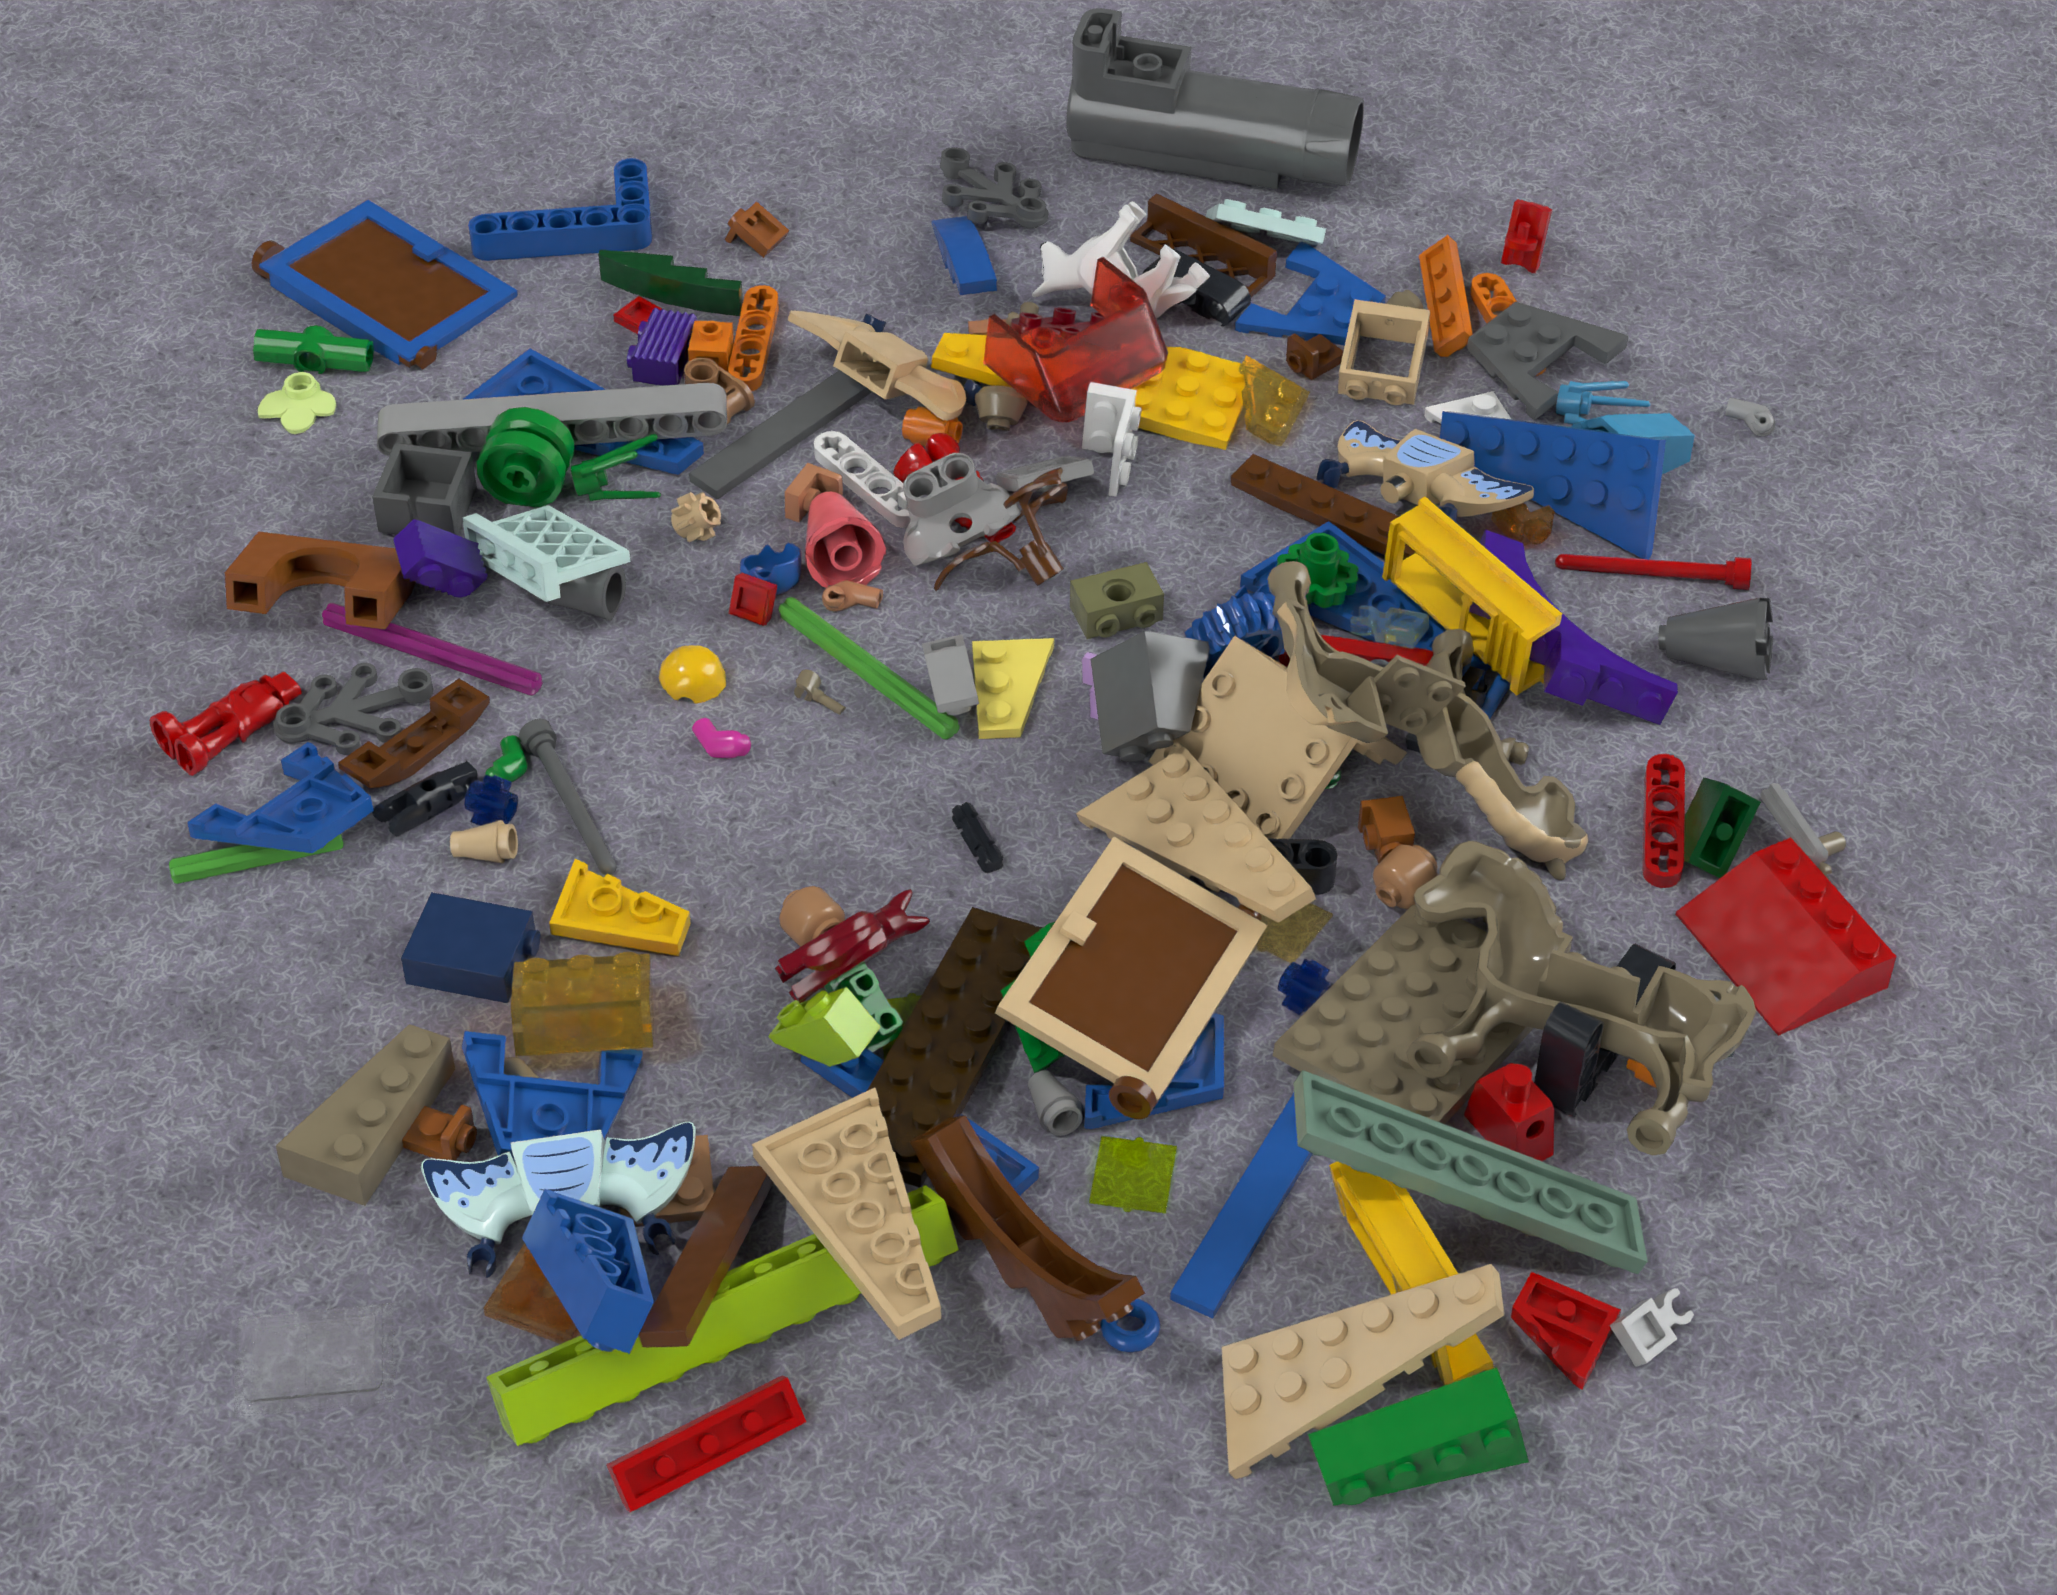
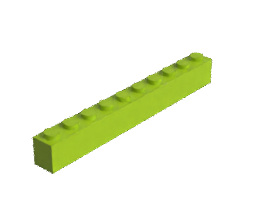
M925 1185L907 1193L911 1205L914 1224L917 1225L925 1261L931 1267L939 1264L945 1256L959 1249L945 1200ZM812 1234L727 1271L689 1346L646 1348L642 1347L638 1335L630 1354L616 1349L606 1352L595 1348L580 1335L486 1376L501 1424L517 1446L524 1443H535L546 1438L551 1431L566 1424L588 1420L596 1411L611 1404L631 1401L647 1388L659 1383L676 1381L686 1371L699 1365L721 1361L728 1356L729 1352L744 1345L766 1341L774 1332L789 1325L806 1323L812 1320L816 1313L834 1305L849 1304L855 1301L861 1292L816 1235Z

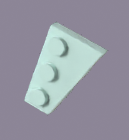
M1225 199L1224 204L1219 203L1208 209L1206 217L1216 222L1221 220L1231 222V227L1238 231L1259 233L1261 229L1267 231L1266 235L1269 237L1295 242L1302 241L1315 246L1323 243L1326 232L1325 228L1316 226L1317 220L1296 216L1295 221L1281 218L1282 212L1268 208H1260L1259 213L1245 210V203Z

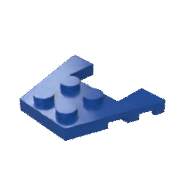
M1300 241L1287 257L1285 268L1316 279L1287 315L1251 303L1236 321L1235 331L1241 333H1249V331L1268 333V336L1281 338L1283 335L1290 336L1295 333L1299 337L1305 338V341L1321 334L1333 344L1345 345L1354 300L1385 304L1386 295L1309 244Z
M307 742L281 759L284 775L300 780L299 782L248 816L215 803L188 821L187 824L190 837L195 839L314 853L345 830L355 826L358 821L374 810L371 796L347 774L340 775L335 770L334 763L327 756L321 758L318 755L317 747Z
M1213 1014L1150 1115L1223 1099L1224 1015ZM1086 1085L1084 1129H1095L1133 1120L1120 1113L1110 1102L1109 1091L1112 1086Z
M464 1031L462 1050L497 1155L510 1152L514 1161L511 1142L601 1130L604 1140H606L643 1056V1050L602 1046L599 1055L598 1084L505 1075L506 1036Z

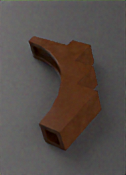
M965 1115L947 1118L909 1141L922 1166L925 1168L937 1194L945 1200L949 1216L959 1234L965 1240H982L1004 1282L1011 1289H1028L1049 1329L1057 1338H1074L1075 1341L1086 1339L1100 1330L1099 1321L1105 1319L1107 1323L1124 1317L1133 1310L1131 1302L1145 1294L1136 1276L1117 1274L1096 1265L1073 1250L1052 1232L1006 1180L984 1148Z

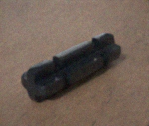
M965 802L961 806L956 805L952 809V820L958 830H963L960 834L973 856L979 857L977 863L981 870L985 873H990L1003 867V855L999 848L993 845L995 841L982 819L977 817L979 814L974 806L969 802Z

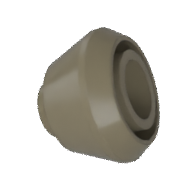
M986 386L981 388L975 395L980 420L987 423V428L991 430L1001 429L1009 431L1010 425L1018 424L1027 406V399L1020 390L1011 387Z

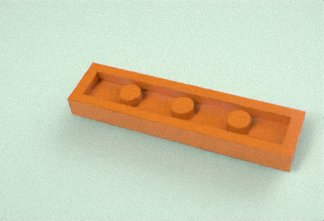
M1446 235L1419 254L1427 309L1430 310L1429 321L1434 351L1440 357H1448L1454 352L1463 349L1468 344V338L1473 335L1458 246L1449 235Z

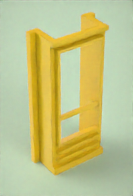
M1425 496L1419 499L1418 506L1391 521L1382 578L1385 581L1391 579V582L1446 630L1462 629L1469 632L1473 640L1474 654L1485 664H1489L1493 671H1497L1502 679H1506L1510 683L1509 690L1516 696L1539 681L1543 684L1544 665L1529 660L1532 642L1559 626L1562 613ZM1406 543L1416 553L1403 560ZM1474 602L1491 617V620L1469 612L1470 605Z
M1338 1161L1329 1165L1341 1213L1343 1216H1346L1348 1224L1391 1295L1458 1274L1406 1188H1401L1393 1182L1373 1174L1356 1171L1349 1165ZM1476 1333L1455 1347L1444 1345L1430 1354L1432 1365L1434 1368H1438L1439 1376L1444 1386L1494 1368L1492 1359Z

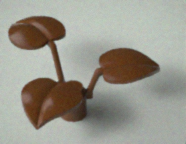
M1062 467L1046 472L1033 482L1022 486L1003 504L1005 509H1008L1019 502L1022 508L1021 514L1012 522L1013 524L1025 515L1033 534L1034 540L1019 549L1023 556L1022 558H1017L996 541L991 543L987 541L961 553L949 562L938 576L934 590H939L948 574L960 563L991 552L1001 554L1014 564L1018 572L1026 568L1037 586L1064 570L1049 544L1045 542L1035 518V514L1041 506L1066 501L1068 485L1066 482L1061 483ZM1058 484L1028 503L1032 493L1044 486Z

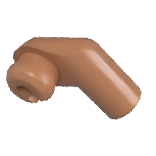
M847 580L828 586L822 593L823 605L828 610L837 612L857 604L877 609L883 598L882 589Z

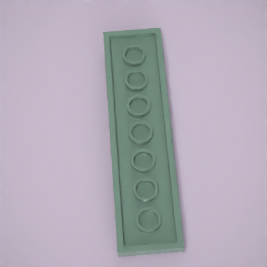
M1304 1070L1301 1071L1293 1083L1298 1147L1304 1148L1314 1155L1325 1156L1349 1165L1356 1171L1367 1172L1386 1179L1401 1188H1410L1426 1194L1441 1203L1452 1204L1471 1211L1486 1220H1494L1516 1228L1526 1235L1537 1236L1561 1245L1568 1251L1579 1252L1598 1259L1614 1268L1619 1267L1638 1275L1648 1262L1636 1197Z

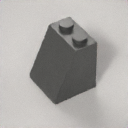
M1143 631L1090 659L1103 754L1119 756L1123 762L1140 761L1146 758V753L1154 749L1170 747L1174 744L1173 740L1190 732L1209 653L1208 641Z

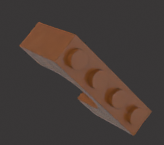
M258 531L225 571L226 606L229 610L267 614L279 597L290 589L309 584H334L344 587L345 620L347 625L386 629L411 595L416 581L410 582L409 578H403L395 548Z

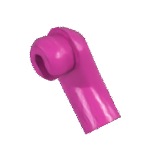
M701 718L693 724V733L711 757L735 758L747 755L751 749V741L746 734H741L739 731L734 730L717 731L708 718Z

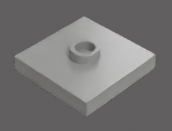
M1065 455L998 472L995 478L998 486L1015 492L1022 486L1033 482L1042 474L1062 467L1063 469L1061 482L1093 475L1094 469L1092 460ZM1058 484L1044 486L1036 492L1047 491Z

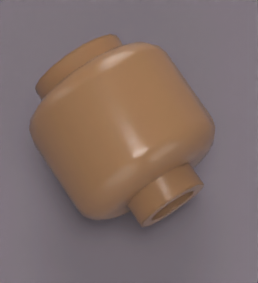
M1398 845L1374 868L1373 880L1376 886V895L1389 907L1398 906L1403 909H1409L1412 905H1416L1414 901L1416 890L1438 875L1436 860L1429 851L1419 845Z
M816 886L804 887L791 892L785 898L779 916L780 926L801 947L844 921L845 912L822 888Z

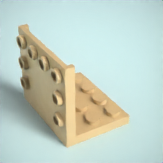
M1234 636L1201 684L1190 732L1173 740L1174 744L1172 746L1156 749L1148 762L1155 765L1167 756L1185 747L1266 838L1290 839L1352 749L1362 755H1366L1379 765L1384 759L1396 765L1402 761L1407 752L1385 736L1377 742L1365 743L1332 730L1325 725L1310 724L1291 705L1286 691L1287 667Z

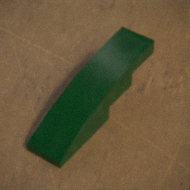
M599 250L601 281L632 294L673 306L732 316H740L743 305L742 281L708 278L707 268L675 266L673 256Z

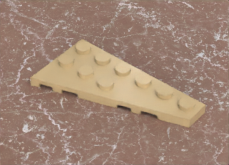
M1185 747L1167 756L1076 813L1079 821L1090 829L1096 827L1106 832L1109 839L1112 840L1113 837H1116L1188 878L1193 875L1203 880L1206 887L1216 892L1223 890L1237 897L1240 904L1278 923L1316 900L1312 887Z
M872 1088L752 1144L755 1160L898 1340L941 1319L940 1302L928 1262L925 1261L920 1235L911 1214V1205L895 1152H893L889 1140L886 1121L880 1110L876 1088Z
M1492 1264L1223 1346L1222 1363L1230 1475L1234 1479L1250 1475L1252 1473L1250 1468L1252 1465L1270 1454L1277 1458L1291 1449L1289 1442L1311 1428L1322 1430L1384 1391L1383 1383L1404 1370L1410 1375L1423 1367L1422 1359L1444 1345L1455 1347L1503 1317L1504 1308L1500 1275Z

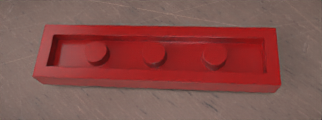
M781 1375L606 1464L623 1505L627 1511L633 1512L806 1423V1419L788 1377Z

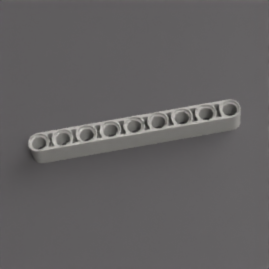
M697 383L392 404L383 407L378 413L377 448L387 456H390L395 443L465 452H480L486 443L489 429L497 415L510 408L519 407L543 410L558 418L569 429L574 445L636 441L651 434H656L658 439L711 436L721 433L727 427V398L725 390L720 385L715 383Z

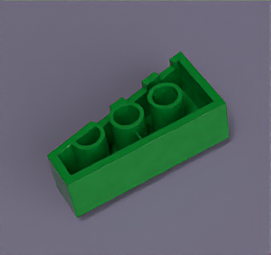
M1497 1367L1308 1434L1333 1506L1340 1504L1357 1505L1371 1497L1529 1462L1516 1413Z

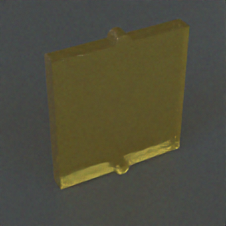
M1309 903L1279 923L1262 915L1261 922L1268 926L1256 945L1257 950L1260 952L1266 950L1293 964L1329 922L1333 914Z

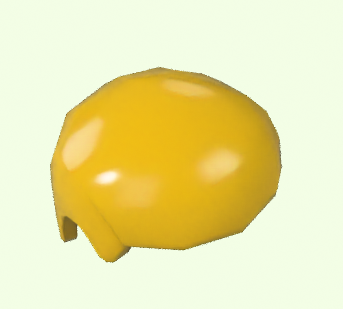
M688 645L674 649L665 658L659 670V681L662 688L673 699L678 701L681 697H687L697 704L715 698L726 686V674L721 661L711 650L700 645Z

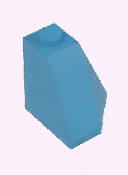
M1670 413L1604 415L1577 422L1571 426L1573 428L1666 440L1662 474L1690 462L1695 437L1686 426L1682 425Z

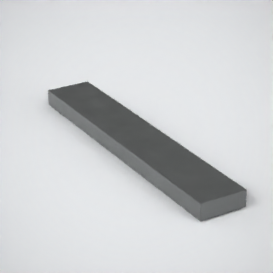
M838 370L689 472L690 482L715 499H719L873 391Z

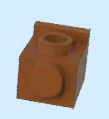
M1403 796L1363 800L1360 802L1358 829L1360 833H1363L1366 850H1374L1378 864L1398 845H1414L1415 832Z

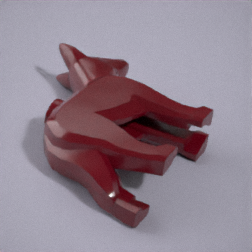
M905 890L897 894L886 906L875 912L860 911L830 930L777 960L778 966L774 970L782 983L807 968L816 970L791 986L792 990L789 991L792 999L794 1001L798 1000L800 1003L804 1002L809 996L829 982L880 955L892 942L926 927L930 922L929 918L907 916L905 913L912 897V890Z

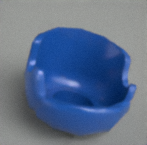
M787 543L782 552H776L767 544L758 555H749L741 559L740 573L776 584V595L785 593L799 582L802 564L801 549L793 543Z

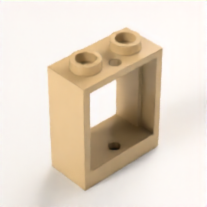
M1355 299L1339 370L1338 394H1345L1356 400L1372 398L1384 400L1391 405H1401L1403 403L1414 405L1428 338L1430 310ZM1360 336L1415 344L1408 377L1353 370Z

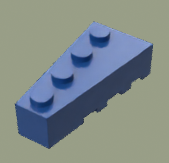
M544 1189L523 1234L522 1239L583 1339H586L592 1346L602 1351L611 1352L616 1349L630 1354L654 1303L633 1219Z

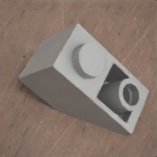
M960 634L922 643L938 713L947 712L948 715H959L971 710L972 705L979 704L963 635Z

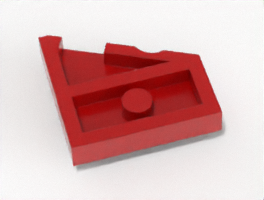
M1531 1271L1512 1306L1511 1319L1576 1387L1583 1390L1613 1332L1609 1325L1620 1317L1621 1309Z

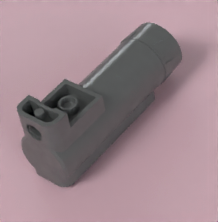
M1095 8L1086 11L1082 15L1073 36L1072 82L1066 117L1067 134L1071 139V149L1075 154L1086 158L1272 189L1278 188L1282 176L1298 179L1302 182L1349 186L1357 160L1364 117L1363 98L1320 88L1293 87L1191 70L1192 47L1121 36L1122 11Z

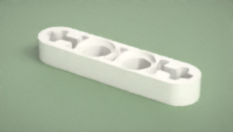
M827 431L815 438V459L823 467L840 474L843 483L891 524L901 528L908 527L911 521L903 491V483L840 432ZM852 467L865 469L864 472L855 474L849 473L846 470ZM877 487H884L890 490L885 494L871 492L872 489Z

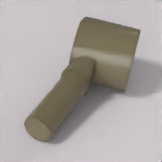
M808 669L800 672L796 679L797 686L794 690V695L800 699L804 690H806L807 695L804 699L811 702L814 700L839 715L846 709V707L818 689L821 685V679L818 674Z

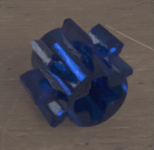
M485 775L483 782L479 780L474 781L468 788L464 800L465 809L474 813L470 822L481 826L502 820L505 824H508L513 819L518 807L517 794L509 792L512 782L495 775L493 777Z
M1304 959L1301 965L1292 962L1285 969L1278 983V991L1286 995L1281 1005L1299 1016L1302 1012H1306L1333 985V983L1325 979L1330 969L1314 960L1308 961Z

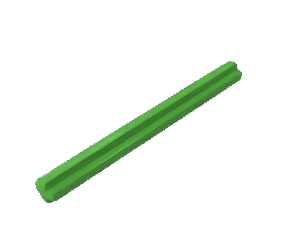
M788 597L784 603L780 604L778 611L783 620L942 739L947 740L959 731L960 726L956 717L948 715L947 712L938 713L936 703L800 601L793 597Z

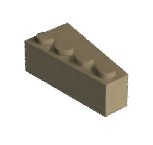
M411 1024L405 1027L276 1145L283 1177L365 1206L404 1148L402 1139L423 1107L432 1106L455 1071L450 1038Z

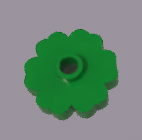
M1314 533L1309 535L1305 542L1290 545L1288 554L1279 555L1276 564L1278 566L1284 562L1294 561L1305 565L1311 581L1309 592L1305 596L1307 605L1314 602L1322 608L1341 605L1344 603L1346 595L1355 593L1359 569L1355 564L1348 562L1349 554L1340 550L1338 541L1326 533Z

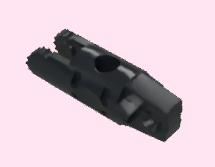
M466 761L444 771H437L376 805L373 808V816L381 823L389 821V831L396 837L463 800L467 796L466 793L478 787L477 770Z

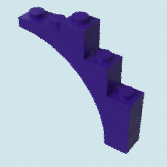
M1485 530L1479 543L1558 609L1548 599L1534 579L1526 561L1523 543ZM1474 602L1470 605L1469 612L1491 620V617ZM1563 613L1559 626L1532 642L1529 660L1544 665V692L1581 706L1584 705L1586 699L1661 725L1678 693L1677 683L1648 672L1618 656L1588 636Z

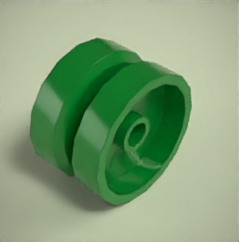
M529 407L510 408L497 415L489 429L486 443L477 461V476L483 488L495 499L505 504L539 508L555 501L563 487L566 472L574 456L573 437L569 429L558 418L543 410Z

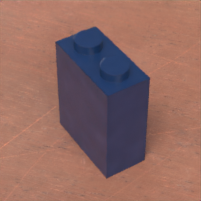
M431 892L401 957L405 983L508 1003L513 990H521L526 978L525 962L528 956L534 957L539 949L541 935L539 930H535L533 911Z

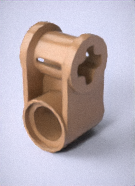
M695 358L685 365V384L715 383L725 390L727 398V425L730 423L731 417L742 410L748 411L754 407V396L748 385L718 366L715 361L708 358Z

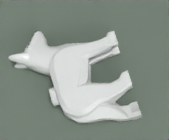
M1132 201L1121 208L1119 219L1112 228L1102 235L1090 238L1071 255H1068L1051 242L1042 243L1040 252L1044 282L1033 292L1032 297L1042 296L1053 291L1084 287L1098 301L1096 307L1101 313L1111 314L1127 325L1135 323L1149 324L1160 317L1171 306L1193 295L1210 275L1195 262L1184 277H1174L1181 256L1165 244L1160 250L1161 259L1157 266L1138 276L1136 267L1123 246L1141 220L1146 216V213Z

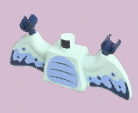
M683 1122L645 1138H607L606 1144L601 1130L511 1142L515 1163L510 1152L479 1162H460L430 1158L422 1162L421 1169L426 1184L443 1213L461 1230L481 1240L480 1244L470 1248L467 1253L469 1274L473 1270L474 1263L478 1260L489 1261L486 1268V1278L494 1274L496 1271L494 1245L501 1243L504 1232L510 1224L533 1215L544 1189L602 1208V1205L625 1208L637 1224L643 1223V1237L653 1254L659 1255L653 1242L656 1236L660 1234L668 1235L673 1245H675L676 1239L669 1223L661 1218L656 1219L655 1215L673 1199L688 1173L695 1146L696 1129L693 1123Z

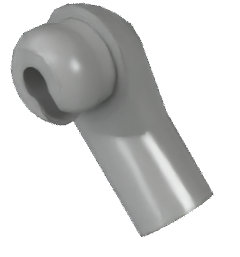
M1730 397L1725 416L1744 420L1755 435L1767 436L1773 432L1775 420L1766 406Z

